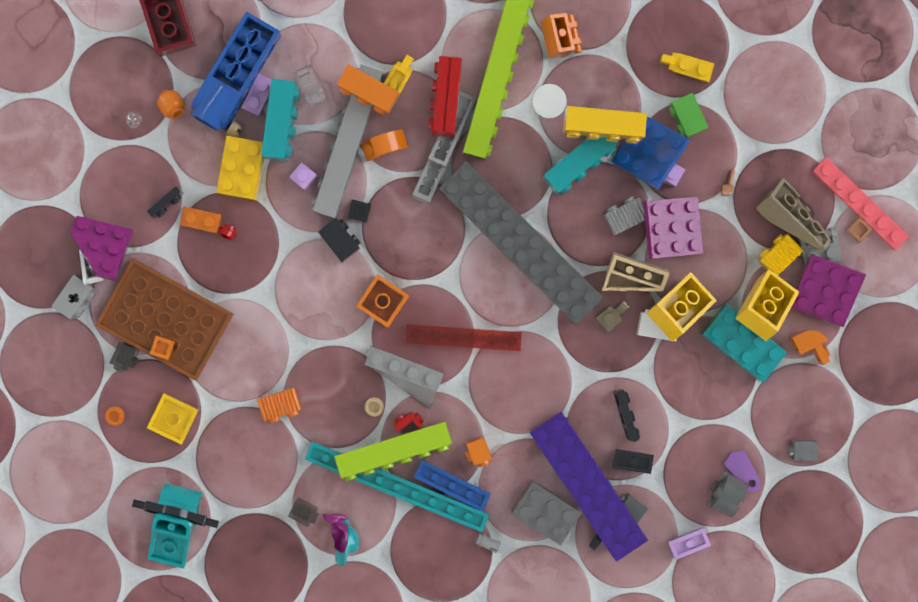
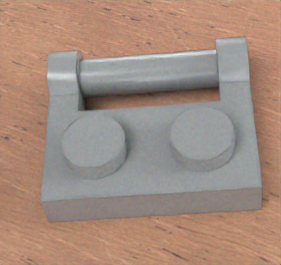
M835 226L825 230L831 239V243L823 252L815 247L807 248L806 242L797 238L799 246L804 250L801 253L804 269L811 253L833 262L843 260L838 232Z

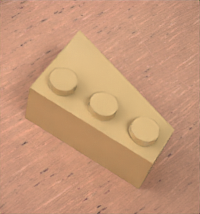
M613 252L601 290L663 291L669 271Z

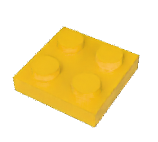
M163 393L147 429L182 445L199 409Z

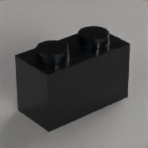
M335 218L318 233L343 263L361 249L358 246L361 242L354 234L351 236L348 233L347 229L349 227L343 219L339 221Z

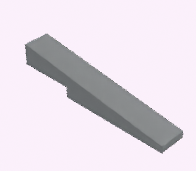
M459 91L455 137L438 136L412 198L430 205L475 103V97Z

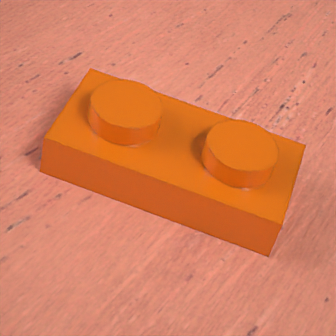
M184 207L180 225L218 234L222 215Z

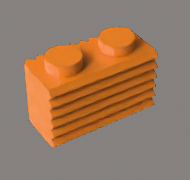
M295 387L257 399L263 420H269V423L279 421L282 415L287 414V417L298 415V410L302 409Z

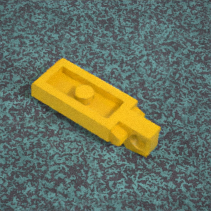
M674 52L672 56L663 54L660 59V63L669 65L668 70H671L673 73L707 83L710 81L715 64Z
M406 55L402 63L398 61L396 65L394 64L384 84L401 94L412 75L413 69L410 66L414 59Z

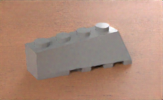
M374 346L371 347L365 362L366 366L371 367L418 401L431 408L442 380L443 372Z

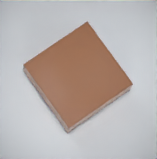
M858 216L845 231L858 243H861L872 232L873 228Z

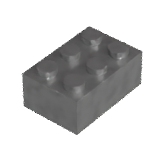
M531 480L511 511L512 515L560 546L582 514L579 509Z

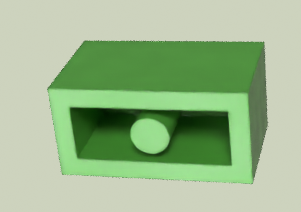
M693 93L669 104L670 108L668 110L673 119L676 118L678 123L676 127L679 134L688 138L709 128Z

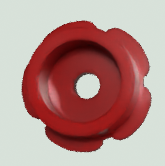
M229 224L220 226L219 235L225 239L233 240L234 236H237L235 227Z

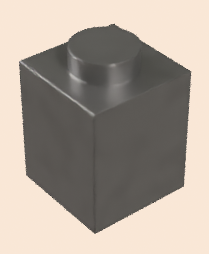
M791 440V445H788V456H791V459L794 461H818V441Z

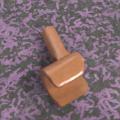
M734 169L730 171L728 185L721 186V195L729 196L733 192Z

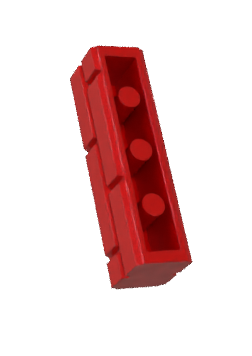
M439 56V62L434 64V73H437V80H433L432 92H435V99H431L430 110H433V117H429L428 129H432V135L455 137L462 58Z

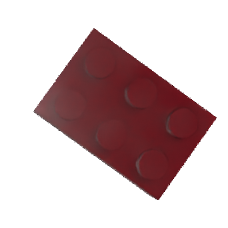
M139 0L155 52L158 56L162 57L197 46L183 0Z

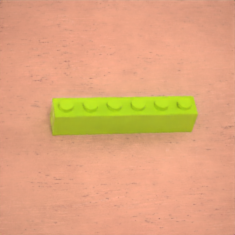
M442 422L336 455L334 458L341 479L345 478L347 482L356 479V475L364 473V476L373 474L376 468L382 467L383 470L392 468L395 462L401 461V464L411 462V457L419 455L420 458L430 456V452L437 450L438 453L449 450L448 446L452 445L446 422Z

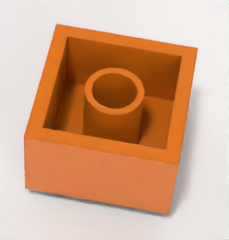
M377 274L356 307L389 328L410 295Z

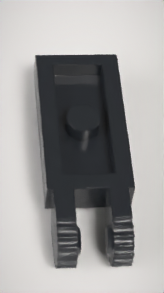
M623 389L614 390L613 394L625 435L629 441L636 442L640 438V432L633 424L635 416L633 411L629 410V395Z

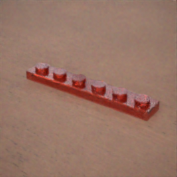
M407 324L406 343L521 351L522 332Z

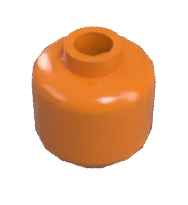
M175 90L161 92L156 103L164 117L172 119L179 118L184 113L186 106L182 97Z

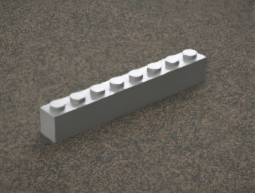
M362 64L360 69H358L374 79L382 81L383 71ZM352 94L348 97L350 98L348 105L344 104L341 116L344 117L342 123H338L335 134H338L336 142L332 141L329 152L332 154L330 160L326 159L323 170L326 172L324 178L320 177L317 188L320 190L318 196H314L311 207H314V212L334 219L337 218L373 108L368 103L365 106L357 102V97Z

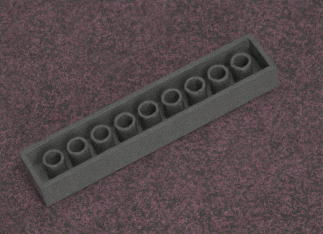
M467 162L439 188V191L574 324H577L603 298Z

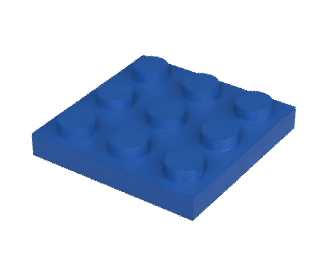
M647 116L645 138L637 142V144L626 143L625 139L611 162L652 187L659 189L690 143V140Z

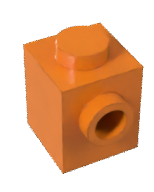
M484 436L466 442L469 451L465 453L469 463L473 461L474 466L478 465L479 467L490 464L489 460L492 459Z

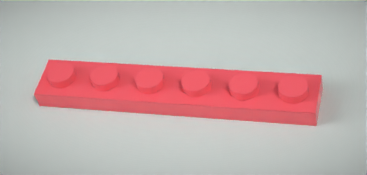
M827 157L814 168L812 172L853 212L866 221L873 228V231L893 250H897L909 237Z

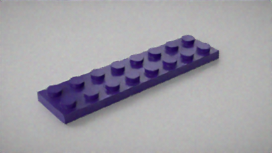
M562 411L530 432L616 562L648 541V538Z

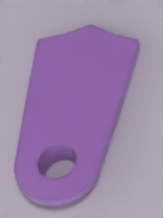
M745 451L731 452L724 462L726 467L735 477L746 482L747 485L750 480L755 481L753 487H748L749 492L759 490L761 481Z

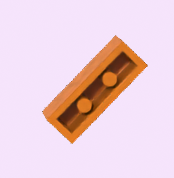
M347 64L337 83V86L340 88L339 92L348 97L350 94L357 97V102L365 106L367 103L374 106L373 110L381 115H384V113L389 115L400 95L397 90Z

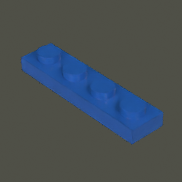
M423 459L414 475V478L480 511H483L491 493Z

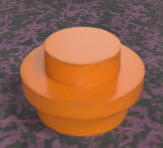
M116 406L109 408L105 414L106 421L112 426L120 425L125 418L124 411Z

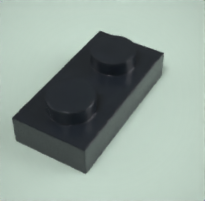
M174 187L147 212L153 218L157 216L158 218L162 217L168 211L167 207L171 204L176 205L181 201V195L184 192L179 187Z
M615 448L613 468L651 474L654 455Z

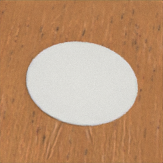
M554 84L540 86L532 98L534 110L545 118L559 116L564 111L567 103L564 91Z

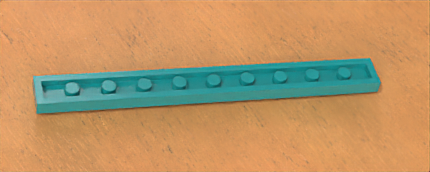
M312 441L305 460L339 473L334 456L343 453ZM376 468L373 474L364 476V473L356 475V479H353L480 532H483L489 517V513L480 511L379 468Z

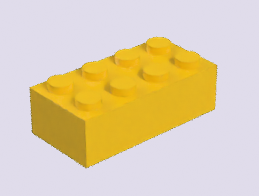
M567 106L564 115L563 134H567L569 138H579L580 135H584L589 140H598L600 137H605L606 141L610 142L626 139V143L637 144V142L645 138L647 113Z

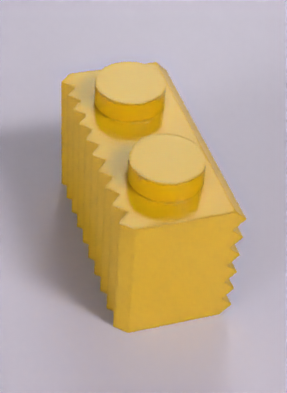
M780 234L773 241L775 245L770 249L765 248L759 254L761 258L758 262L766 271L770 269L776 275H779L804 251L788 234L784 236Z

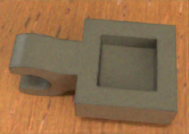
M622 301L615 309L609 305L596 319L610 332L623 320L619 315L628 309L629 306L625 301Z

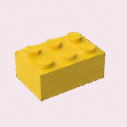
M226 136L216 193L257 201L265 159L261 156L263 142Z
M768 269L756 280L736 319L767 341L779 331L799 291Z
M690 272L646 314L673 342L688 330L717 300Z

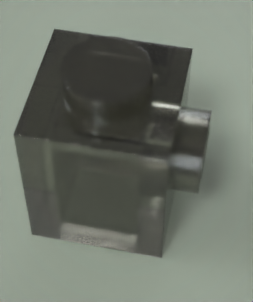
M123 341L119 342L109 363L114 365L113 368L123 373L124 371L131 370V368L134 369L139 360L137 355L140 350Z
M298 497L288 517L308 527L310 523L314 524L319 516V513L316 512L318 507Z

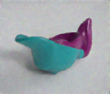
M323 514V518L332 524L331 534L334 539V549L336 550L335 561L339 566H345L348 554L355 553L359 549L358 533L349 525L350 523L346 515Z

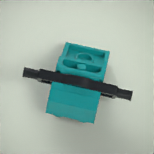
M165 483L158 503L133 500L132 507L154 514L147 560L184 569L195 526H210L217 529L219 520L210 519L205 515L198 514L202 492Z

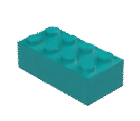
M273 78L271 80L261 156L265 159L288 162L289 158H292L293 147L291 146V139H295L296 128L293 126V123L298 118L296 101H300L301 90L294 81Z
M600 137L598 140L586 139L546 172L542 179L556 195L559 192L563 195L572 187L571 182L574 180L576 182L580 181L587 175L585 171L588 168L593 170L602 162L601 157L605 156L607 158L617 150L615 146L618 142L606 141L605 137Z
M723 304L700 335L755 379L764 383L787 352L771 339L767 341L762 339L736 319L738 312L728 304Z

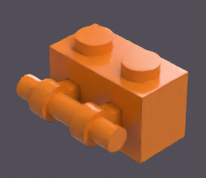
M552 14L540 22L549 59L565 57L573 51L575 54L582 52V41L578 37L577 32L578 24L574 20L573 14Z

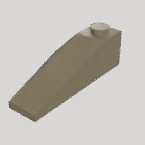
M782 178L760 201L756 209L769 222L823 252L831 242L830 237L821 224L812 219L809 214L811 210L808 206L804 207L798 199L800 194Z

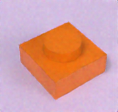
M155 336L150 354L169 360L175 341Z

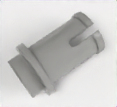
M479 533L475 544L479 548L484 547L497 553L501 542L487 537L485 533Z

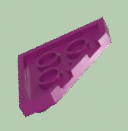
M76 216L71 229L72 238L78 244L80 251L86 261L89 262L96 277L115 281L133 235V230Z

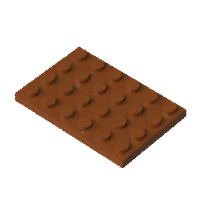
M132 258L95 325L197 381L234 313ZM155 336L175 341L169 360L150 354Z

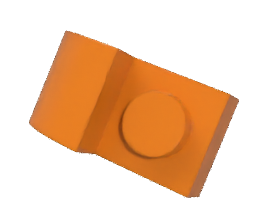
M403 129L380 134L361 143L366 161H372L384 155L408 148Z
M803 330L789 337L797 354L802 355L812 350L819 364L825 365L830 362L828 358L830 353L826 346H822L828 339L822 333L813 330Z

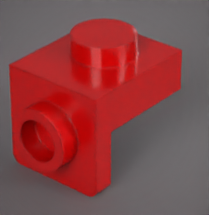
M411 411L406 416L402 413L394 420L396 423L393 427L399 432L410 422L414 421L418 428L421 429L423 428L422 422L424 420L417 412L414 414Z

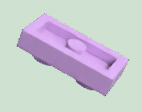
M258 74L241 108L260 117L269 98L271 79Z
M704 527L668 541L675 560L711 546Z

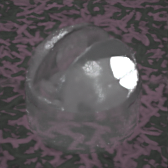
M136 112L127 113L125 123L133 129L139 127L142 117Z

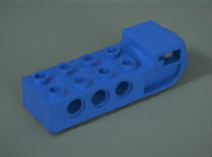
M246 11L196 94L191 105L193 110L191 115L215 131L219 132L221 128L227 131L240 109V104L281 37L280 31Z

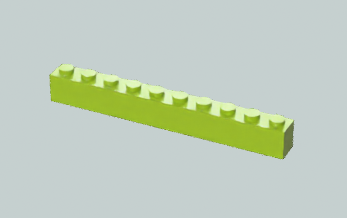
M506 0L463 154L483 160H485L486 156L490 157L493 145H489L491 137L495 138L498 127L495 126L496 119L500 120L503 108H500L502 100L506 101L509 90L505 89L506 84L512 81L514 72L510 70L512 63H517L519 53L516 52L517 45H522L524 35L521 34L523 27L527 28L530 16L526 14L528 8L532 9L534 0Z

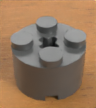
M723 472L719 481L715 480L711 490L714 492L708 498L706 505L732 518L740 508L738 507L739 503L744 501L749 486L739 478Z

